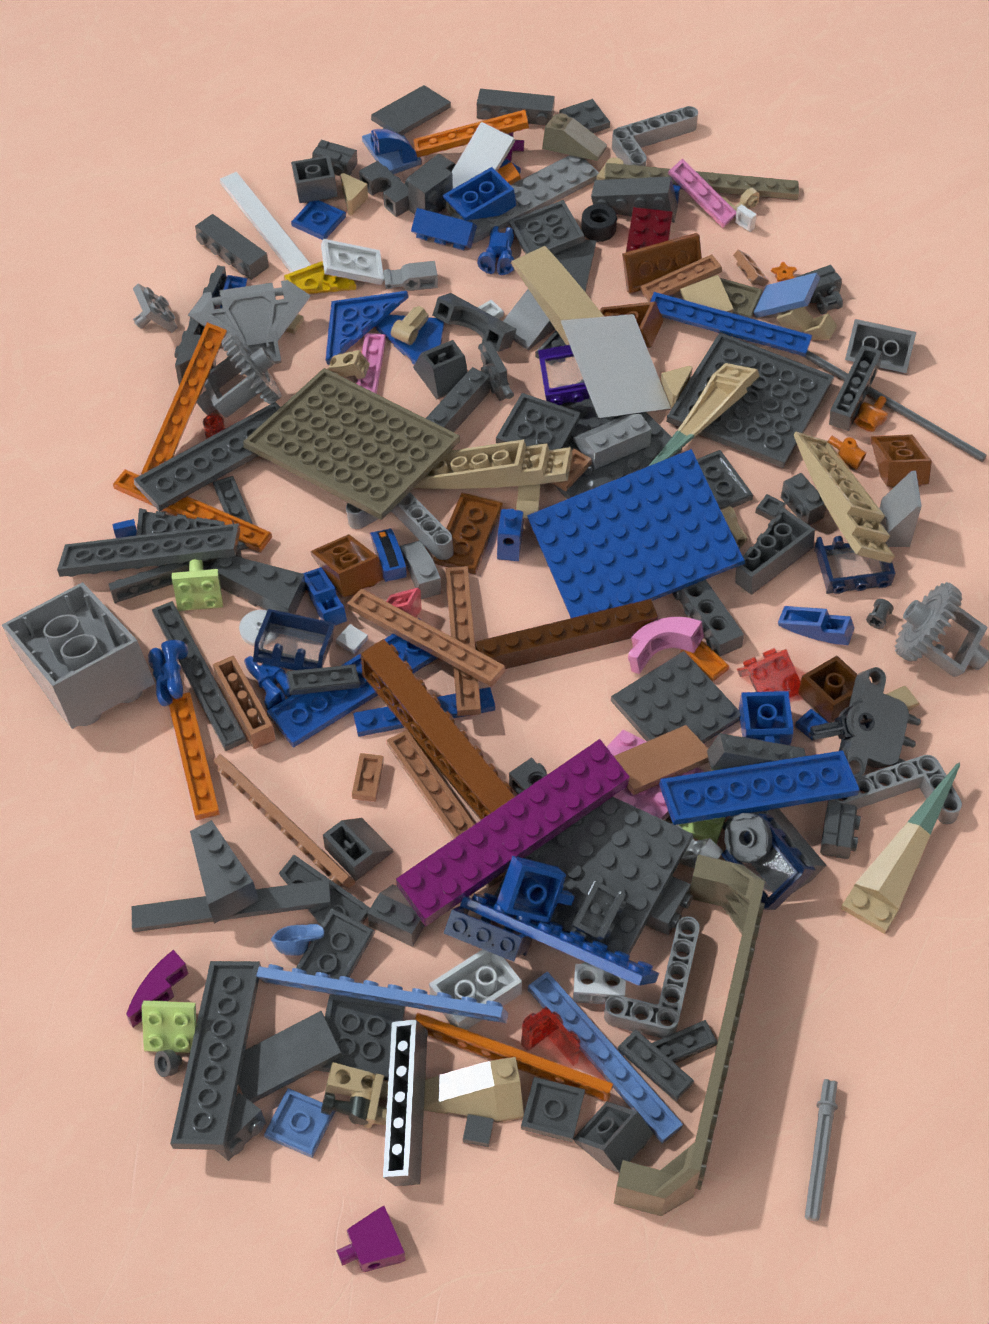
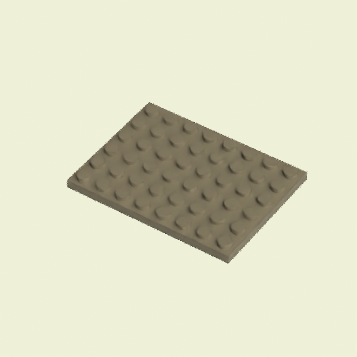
M323 368L245 439L243 444L247 450L382 520L460 442V435Z

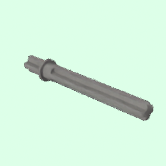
M824 1079L821 1099L816 1104L819 1108L805 1209V1219L814 1222L819 1220L821 1214L834 1112L838 1109V1105L835 1103L838 1082L835 1080L830 1081L829 1079Z

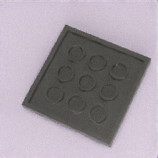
M685 651L611 696V702L646 741L687 725L704 744L740 721V711Z

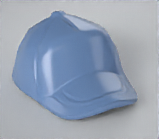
M318 924L290 925L278 930L271 938V941L276 950L281 954L299 956L306 952L309 941L324 937V929Z

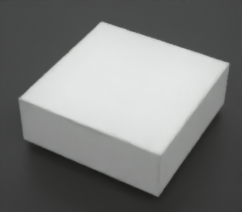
M741 204L737 208L735 223L751 232L755 229L757 214Z
M492 300L478 307L498 319L504 316V311Z
M349 624L336 638V644L355 654L368 640V635Z

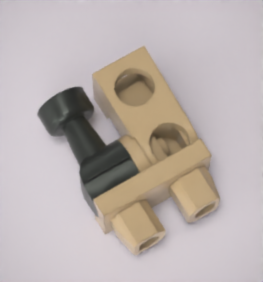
M333 1062L327 1079L321 1113L330 1115L332 1111L348 1115L353 1124L363 1125V1127L370 1129L373 1124L386 1125L387 1108L378 1106L379 1099L387 1100L388 1082L383 1081L384 1075L377 1073L375 1075L364 1070ZM335 1094L349 1096L350 1102L335 1100Z

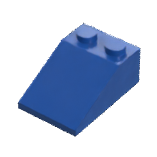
M493 167L488 168L443 195V198L465 221L500 216L516 206L514 188Z

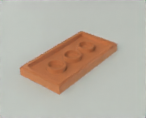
M687 725L614 756L630 776L627 789L633 795L659 785L660 779L679 776L709 762L708 748Z

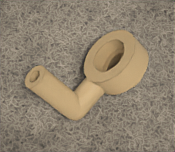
M754 188L747 189L736 206L727 198H722L737 212V208L741 204L748 209L755 207L759 202V193Z

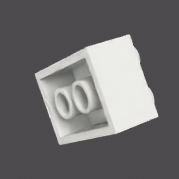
M482 949L430 982L429 992L430 995L434 996L438 992L451 995L452 999L461 1000L462 997H471L476 999L477 1003L486 1004L487 1001H495L501 1003L503 1007L522 994V981L505 958ZM443 1013L451 1025L464 1030H468L482 1020Z

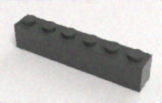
M416 1019L392 1022L383 1178L394 1186L420 1185L428 1030Z

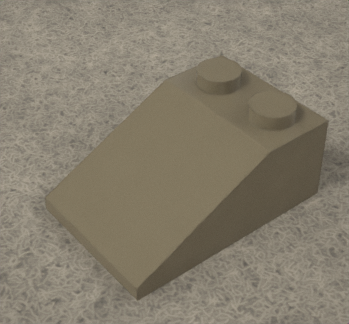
M555 114L545 126L542 145L544 150L598 161L607 148V144L566 114Z

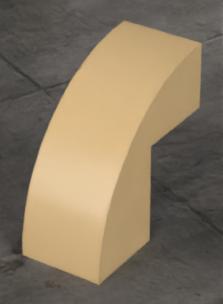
M805 307L780 312L776 318L784 328L812 335V340L817 341L830 339L838 326L829 313L812 318Z
M540 484L518 486L516 510L523 511V518H528L527 515L539 511Z

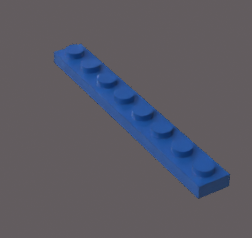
M657 292L653 293L650 301L656 302L663 318L717 333L721 332L735 338L806 357L812 340V335Z

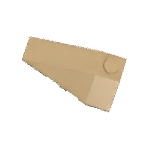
M516 1057L492 1060L425 1079L424 1111L441 1114L465 1115V1117L471 1114L492 1118L494 1122L522 1119L524 1109Z

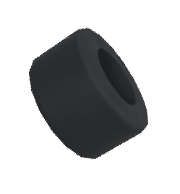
M594 204L588 206L583 211L581 230L586 238L596 242H604L615 235L617 214L613 208L604 204Z

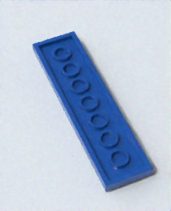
M395 634L385 638L389 645L392 644L397 649L399 658L403 662L407 661L413 673L438 659L436 656ZM361 653L341 665H356L360 680L359 688L292 695L267 710V716L293 748L378 696L362 675Z
M843 750L660 779L659 783L673 825L857 796L860 791Z
M474 893L473 896L464 897L461 901L460 906L638 986L656 983L659 973L652 970V965L643 961H638V963L631 961L628 954L620 951H615L614 954L606 950L608 946L601 942L593 941V943L584 940L585 936L578 932L571 931L568 933L563 931V926L551 921L545 923L506 913L497 904L498 897L492 894L484 893L480 895Z

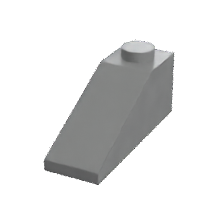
M421 541L399 546L415 588L418 587L421 590V599L441 594L440 575L433 559Z

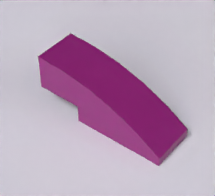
M174 949L148 973L133 996L126 1013L132 1028L142 1021L143 1001L171 1000L174 997L171 987L189 974L186 963Z

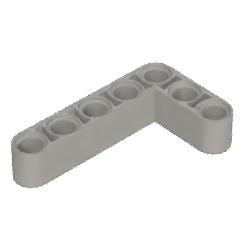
M686 106L618 127L613 130L612 150L625 165L646 166L647 157L641 148L695 131L697 128L698 109L693 106Z
M409 492L390 512L436 558L441 560L449 559L454 553L451 533ZM347 503L346 513L348 524L351 528L361 529L378 520L373 515Z
M922 755L855 778L857 785L865 793L859 792L857 796L841 798L844 801L833 799L828 800V802L833 801L843 805H855L859 809L918 788L921 789L924 797L927 799L935 790L934 788L947 775L936 757ZM953 785L938 816V820L943 824L954 823L962 808L961 799Z
M686 916L677 923L659 1004L620 995L610 996L605 1002L604 1019L609 1025L629 1031L636 1029L642 1034L658 1038H664L676 1033L700 925L695 918ZM689 930L693 934H684L682 931ZM678 952H684V953H686L688 956H686V957H681V956L677 955V953H678ZM674 974H678L682 977V979L676 980L671 976ZM673 997L677 1002L670 1003L666 998ZM618 1008L622 1012L619 1014H614L610 1011V1009ZM637 1014H643L647 1017V1019L639 1020L635 1016ZM663 1020H668L672 1023V1025L664 1026L660 1022Z

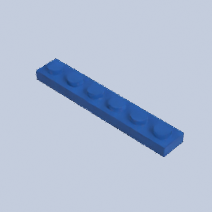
M491 687L479 689L481 713L495 711ZM456 693L437 697L441 704L440 707L444 712L448 711L453 719L465 717L457 716ZM388 707L353 713L358 737L405 728Z

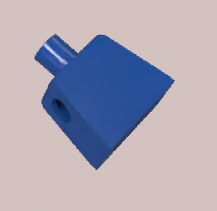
M514 509L501 510L497 537V559L519 561L524 528L523 511ZM507 538L513 539L514 543L506 544Z

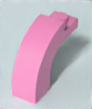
M667 617L643 626L632 636L633 648L628 655L631 672L640 674L650 658L663 649L679 648L694 653L704 638L702 621L687 617Z

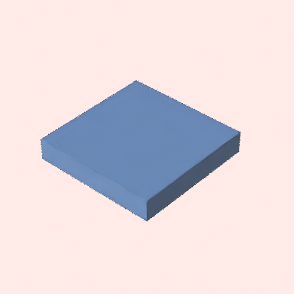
M288 1088L264 1133V1137L313 1158L336 1111H332L330 1115L321 1113L322 1102Z

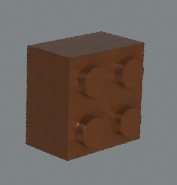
M836 655L802 675L798 694L830 723L834 721V718L839 717L845 708L849 707L858 674Z

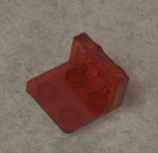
M775 647L762 652L763 657L757 660L756 657H752L743 661L744 666L737 669L740 677H750L756 692L789 691V698L798 695L801 682L787 649L776 651Z
M546 1006L537 1014L531 1013L524 1019L521 1045L527 1052L548 1037L573 1066L578 1063L580 1039L572 1030L568 1031L564 1027L563 1020L557 1012H551Z

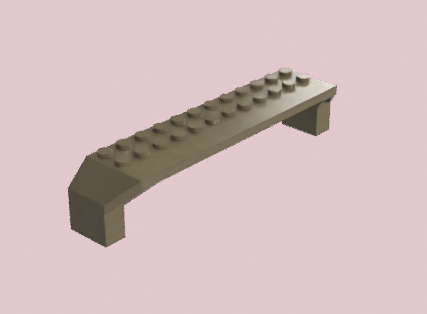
M698 854L691 882L692 900L723 907L742 934L695 1143L661 1170L623 1160L614 1198V1204L663 1216L692 1199L695 1189L701 1190L765 903L761 902L765 881L743 865Z

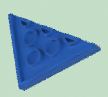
M400 291L331 301L325 358L327 365H330L333 356L346 352L409 298L408 292Z
M389 314L375 326L376 330L380 334H385L386 339L388 338L399 352L404 356L406 355L413 365H415L422 352L441 345L444 322L440 319L429 317L418 331L414 343L408 345L391 336V329L397 320L402 321L406 316Z

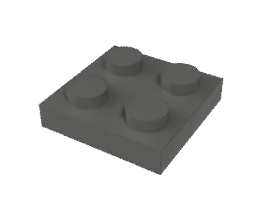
M593 99L559 110V113L574 118L592 133L610 128L609 119Z
M534 1077L521 1130L573 1142L585 1089Z

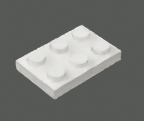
M323 239L321 250L324 274L382 285L384 275L380 250Z

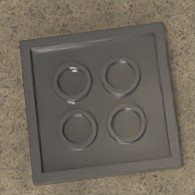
M564 200L509 220L510 227L513 229L514 235L525 255L543 246H546L554 254L585 242V236Z
M521 393L496 436V443L524 440L526 446L547 443L549 450L562 449L578 424L581 413Z
M329 994L325 1019L343 1055L333 1062L364 1070L375 1075L376 1073L384 1075L383 1080L389 1081L392 1022L404 1020L406 1007ZM333 1062L316 1071L329 1072Z

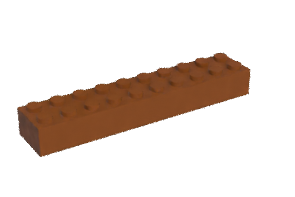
M382 639L361 653L362 675L405 729L409 731L413 739L479 820H482L515 797L512 794L513 791L506 781L502 782L498 777L496 768L491 763L487 764L483 759L484 756L477 746H472L466 732L463 729L459 730L452 715L448 711H443L438 698L434 694L430 695L423 680L414 676L407 661L403 662L399 658V653L394 645H389L385 639Z

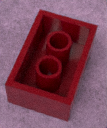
M633 207L626 252L669 241L673 212Z

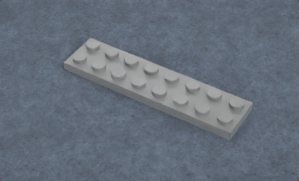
M569 155L511 185L514 188L516 206L500 216L468 220L477 225L473 244L490 236L494 226H499L500 231L510 226L509 220L546 207L595 182L599 172L586 159ZM458 213L451 215V217L464 220Z

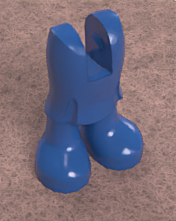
M499 226L492 228L489 246L486 252L479 255L477 261L478 267L485 273L493 274L495 272L496 258L498 257L497 272L499 275H507L514 270L511 261L515 260L511 250L514 232L511 227H507L505 233L499 232Z
M180 640L165 641L161 644L162 650L160 648H153L148 654L149 666L154 670L153 677L156 680L157 699L160 705L164 707L170 705L173 698L180 699L183 696V685L180 676L181 666L178 664V660L187 657L188 647L185 642Z
M252 656L244 659L249 673L258 681L259 687L265 690L264 705L267 710L285 700V696L286 698L292 696L290 695L284 669L267 664L259 666L257 662H253ZM278 683L282 687V690L276 686Z

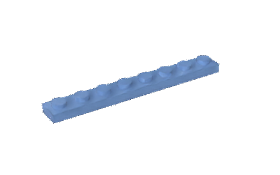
M548 971L528 985V991L601 1075L613 1084L615 1091L632 1110L638 1111L662 1144L682 1129V1122Z

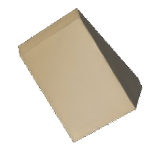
M343 173L341 174L342 191L348 214L353 215L368 199L367 183Z
M685 366L661 373V384L671 408L691 379L692 366Z

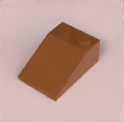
M655 301L601 307L600 309L604 317L633 314L647 348L652 347L664 321Z
M913 434L871 436V443L880 477L886 486L894 488L911 471H916L918 487L929 484L932 460Z
M350 534L310 551L312 557L319 567H322L335 589L344 597L353 596L361 588L373 587L378 582L384 580L378 556Z

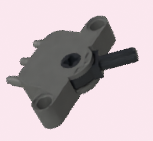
M879 667L870 668L857 675L850 705L840 713L839 717L834 718L835 722L812 726L809 732L813 740L838 736L841 739L839 751H844L855 778L864 774L866 765L872 768H881L905 762L906 760L899 758L902 745L911 748L916 746V741L905 736L907 723L916 726L921 724L919 718L909 714L904 702L883 693L886 675Z

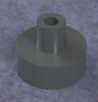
M171 1049L157 1052L154 1058L156 1072L161 1077L175 1075L182 1064L181 1056L176 1055Z

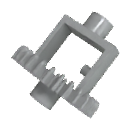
M234 332L229 333L221 342L224 351H228L226 354L228 357L210 371L204 385L206 391L199 396L197 404L206 415H210L217 409L227 418L259 393H262L260 398H264V401L268 404L275 403L282 395L279 387L276 385L277 383L268 373V369L275 364L273 359L263 347L253 353L252 349H249L247 344L237 334L235 335ZM239 373L240 375L246 374L247 377L222 396L220 392L222 386Z
M950 582L941 583L940 586L937 585L934 591L931 589L928 596L925 595L922 602L914 600L907 607L903 614V619L907 622L902 625L903 630L898 633L899 637L895 641L897 642L895 652L904 660L910 662L917 661L918 658L921 659L924 656L951 676L957 677L965 672L968 665L975 670H979L987 663L989 651L979 643L988 627L959 607L962 605L961 601L963 598L961 591ZM949 619L954 620L968 630L954 660L943 653L945 649L943 645L936 644V646H933L932 644L933 641L940 642L939 634L946 635L943 628L945 626L951 627V624L948 622Z

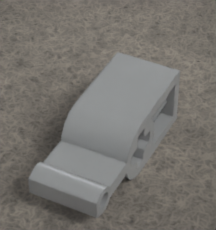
M435 261L408 263L403 265L401 269L383 270L386 289L403 287L405 290L414 291L438 288Z

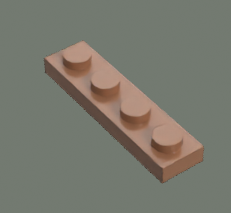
M711 254L640 286L641 293L648 302L651 301L654 292L670 296L679 292L684 287L721 273L722 266Z

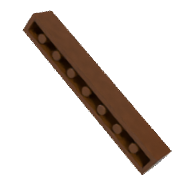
M648 599L475 641V650L505 665V669L631 639L643 626L658 620V615L652 600Z

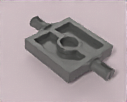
M491 341L479 344L478 349L481 352V360L483 362L481 371L490 376V391L492 394H496L499 401L511 399L514 393L507 380V369Z

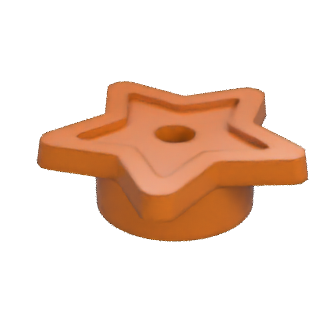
M781 262L779 267L771 269V272L776 274L778 282L793 279V273L797 271L796 267H789L785 262Z

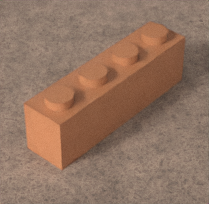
M230 656L212 664L215 679L253 749L275 741L273 725L235 656Z

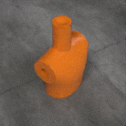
M880 396L874 405L863 402L855 419L856 425L869 432H874L879 425H882L888 416V413L882 410L887 401L886 398Z
M832 435L827 441L839 450L838 454L845 464L854 469H857L862 464L867 452L858 447L856 440L851 437L845 438L842 442Z

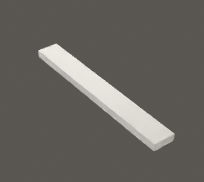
M237 171L220 178L222 187L290 273L311 265Z

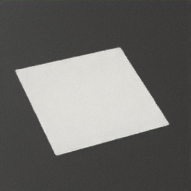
M633 314L561 320L599 418L671 409Z

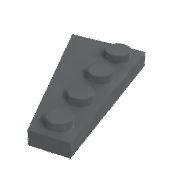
M139 508L136 536L225 525V522L198 517L190 519L186 515L179 514L171 516L166 515L165 512L156 511V513Z
M293 855L279 872L280 877L287 885L329 879L296 855ZM329 879L332 906L308 909L321 925L331 908L363 923L368 917L367 912L370 907Z

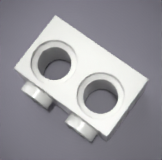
M586 962L575 964L573 1001L575 1003L605 1005L606 1000L610 996H625L626 980ZM590 979L593 983L584 984L581 980ZM613 980L616 981L618 985L610 986L606 982Z

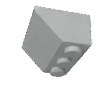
M855 319L845 360L854 362L861 346L864 345L882 351L880 368L907 373L917 332Z
M627 414L573 437V441L584 455L592 459L591 466L595 470L650 446L652 429L641 414Z

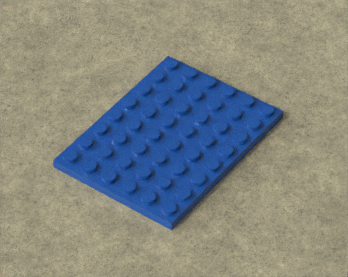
M692 449L527 515L570 618L648 599L654 601L745 564V560Z

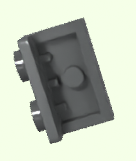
M594 881L571 926L597 941L604 939V937L608 938L615 925L612 923L615 915H620L625 907L626 902L623 899L626 894L622 891L618 893L604 884Z

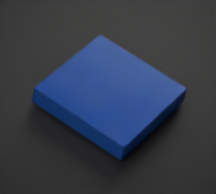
M320 200L310 201L291 221V225L323 240L327 239L346 218V212Z

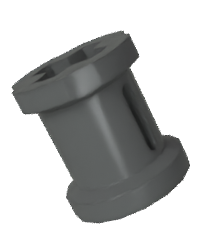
M834 291L829 296L817 297L816 306L823 315L834 308H842L843 300L840 293Z
M877 599L873 605L874 609L872 613H869L866 621L876 629H883L887 623L886 619L893 612L894 607L885 599Z

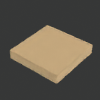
M719 275L680 289L681 295L686 301L730 313L734 312Z

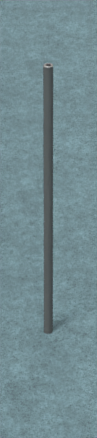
M809 350L806 357H804L845 381L848 375L845 371ZM870 387L867 393L870 397L876 400L880 396L885 397L887 401L884 405L981 462L985 460L987 454Z

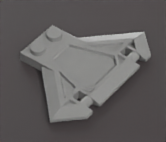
M289 280L281 281L282 287L274 288L273 283L220 290L221 297L212 298L211 292H207L201 296L188 316L204 327L208 322L226 329V336L234 332L235 335L237 334L247 344L249 349H252L253 353L263 347L274 363L279 364L281 363L278 341L311 295ZM284 296V299L276 300L275 297ZM222 305L223 307L214 310V306Z

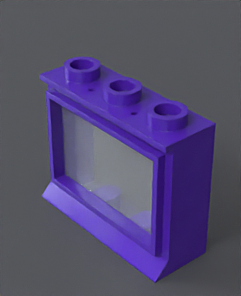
M570 345L538 350L546 401L560 406L563 403L582 402L585 399H590Z

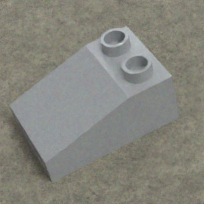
M83 582L2 624L12 648L53 707L71 729L95 723L106 710L119 703H130L137 700L142 695L143 690L155 684L137 639Z

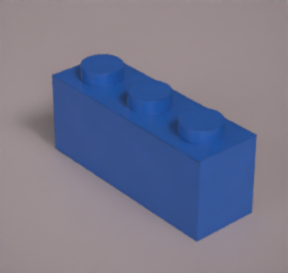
M417 208L411 232L416 234L418 239L427 241L428 238L435 239L434 243L446 246V243L453 244V248L464 251L465 248L471 249L477 225L470 221Z

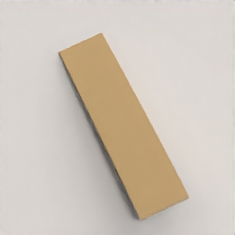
M546 246L511 261L512 266L566 345L570 344L561 320L604 317L585 291Z
M795 432L794 437L809 474L829 513L856 555L891 563L895 555L886 545L890 535L880 523L885 517L883 512L827 440Z
M524 440L451 450L414 488L477 489L568 481L573 454L571 447L549 450L547 443L526 446Z

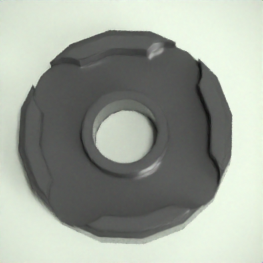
M742 813L735 816L730 825H727L724 841L728 852L737 858L736 860L754 863L762 860L768 854L772 845V832L768 823L761 816L752 813ZM747 831L752 835V841L749 845L744 841V834Z

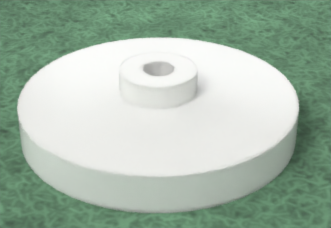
M255 610L242 618L239 631L241 638L247 644L254 646L267 610ZM270 633L265 646L273 643L279 634Z

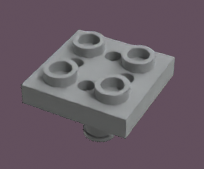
M139 283L133 287V291L142 309V312L133 318L134 323L140 329H143L152 320L173 333L178 327L174 320V314L169 310V303L162 295H156L151 288H145Z

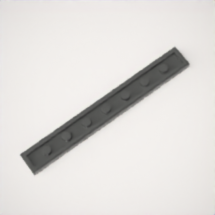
M173 601L152 609V613L166 640H180L187 644L188 655L186 658L178 660V663L224 750L227 751L246 743L243 731Z
M329 879L256 889L259 898L258 902L223 920L332 906ZM206 896L131 906L133 932L213 922Z

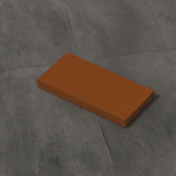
M694 233L622 253L627 292L630 294L641 291L640 286L702 259L700 235Z
M461 492L446 528L452 535L454 553L452 557L446 560H441L434 556V563L448 568L468 566V573L476 575L503 509V503Z

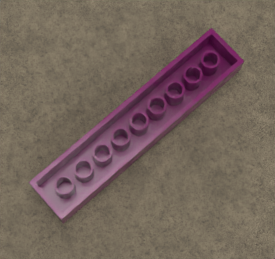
M598 739L397 877V887L424 925L428 926L461 903L464 897L471 896L507 871L512 856L527 857L626 788L630 776L601 739Z

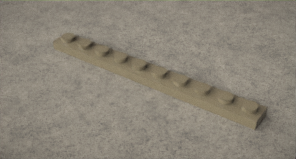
M606 163L605 180L670 177L668 175L670 169ZM696 171L717 193L742 195L747 189L754 188L759 193V197L798 200L799 183L797 180ZM672 178L673 185L680 186V185Z

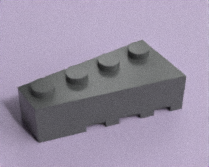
M672 177L595 180L591 194L593 205H608L618 215L632 216L633 207L673 212L672 222L675 223L678 204Z
M782 507L778 511L777 517L770 521L766 531L758 536L754 546H751L743 555L745 564L736 567L735 583L749 594L755 593L814 548L815 529Z
M238 556L217 558L212 569H218L221 589L236 597L241 596L256 607L258 605L266 610L272 609L296 614L306 592L305 576L299 572Z
M211 820L191 830L190 834L214 924L258 902L259 898L253 880L213 821Z

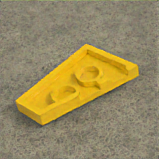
M323 261L284 275V281L289 280L308 294L356 290V284L353 279L324 274Z

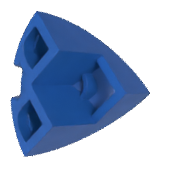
M388 129L371 130L370 140L375 156L398 151L403 164L418 161L414 148L402 135Z

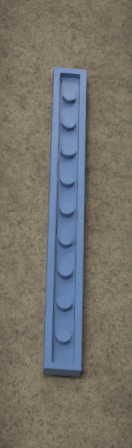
M269 964L268 968L259 966L257 977L264 983L507 1024L509 1014L502 1007L501 1003L495 1001H487L486 1004L477 1003V1000L471 997H462L461 1000L452 999L451 995L441 992L434 996L428 995L427 991L413 988L412 992L404 991L403 987L388 984L386 988L380 987L378 983L364 980L362 984L356 983L354 979L340 976L338 980L332 979L330 975L316 972L314 976L308 975L306 971L292 968L291 972L284 971L283 967Z

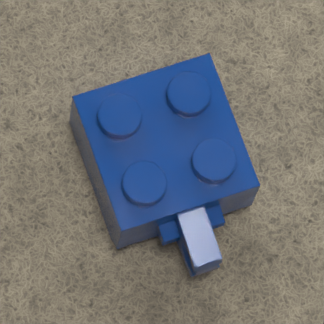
M789 691L741 692L738 708L740 711L742 737L791 746L793 720Z
M512 856L497 904L506 913L548 923L557 904L572 905L575 896L569 891L562 890L566 874L558 867Z

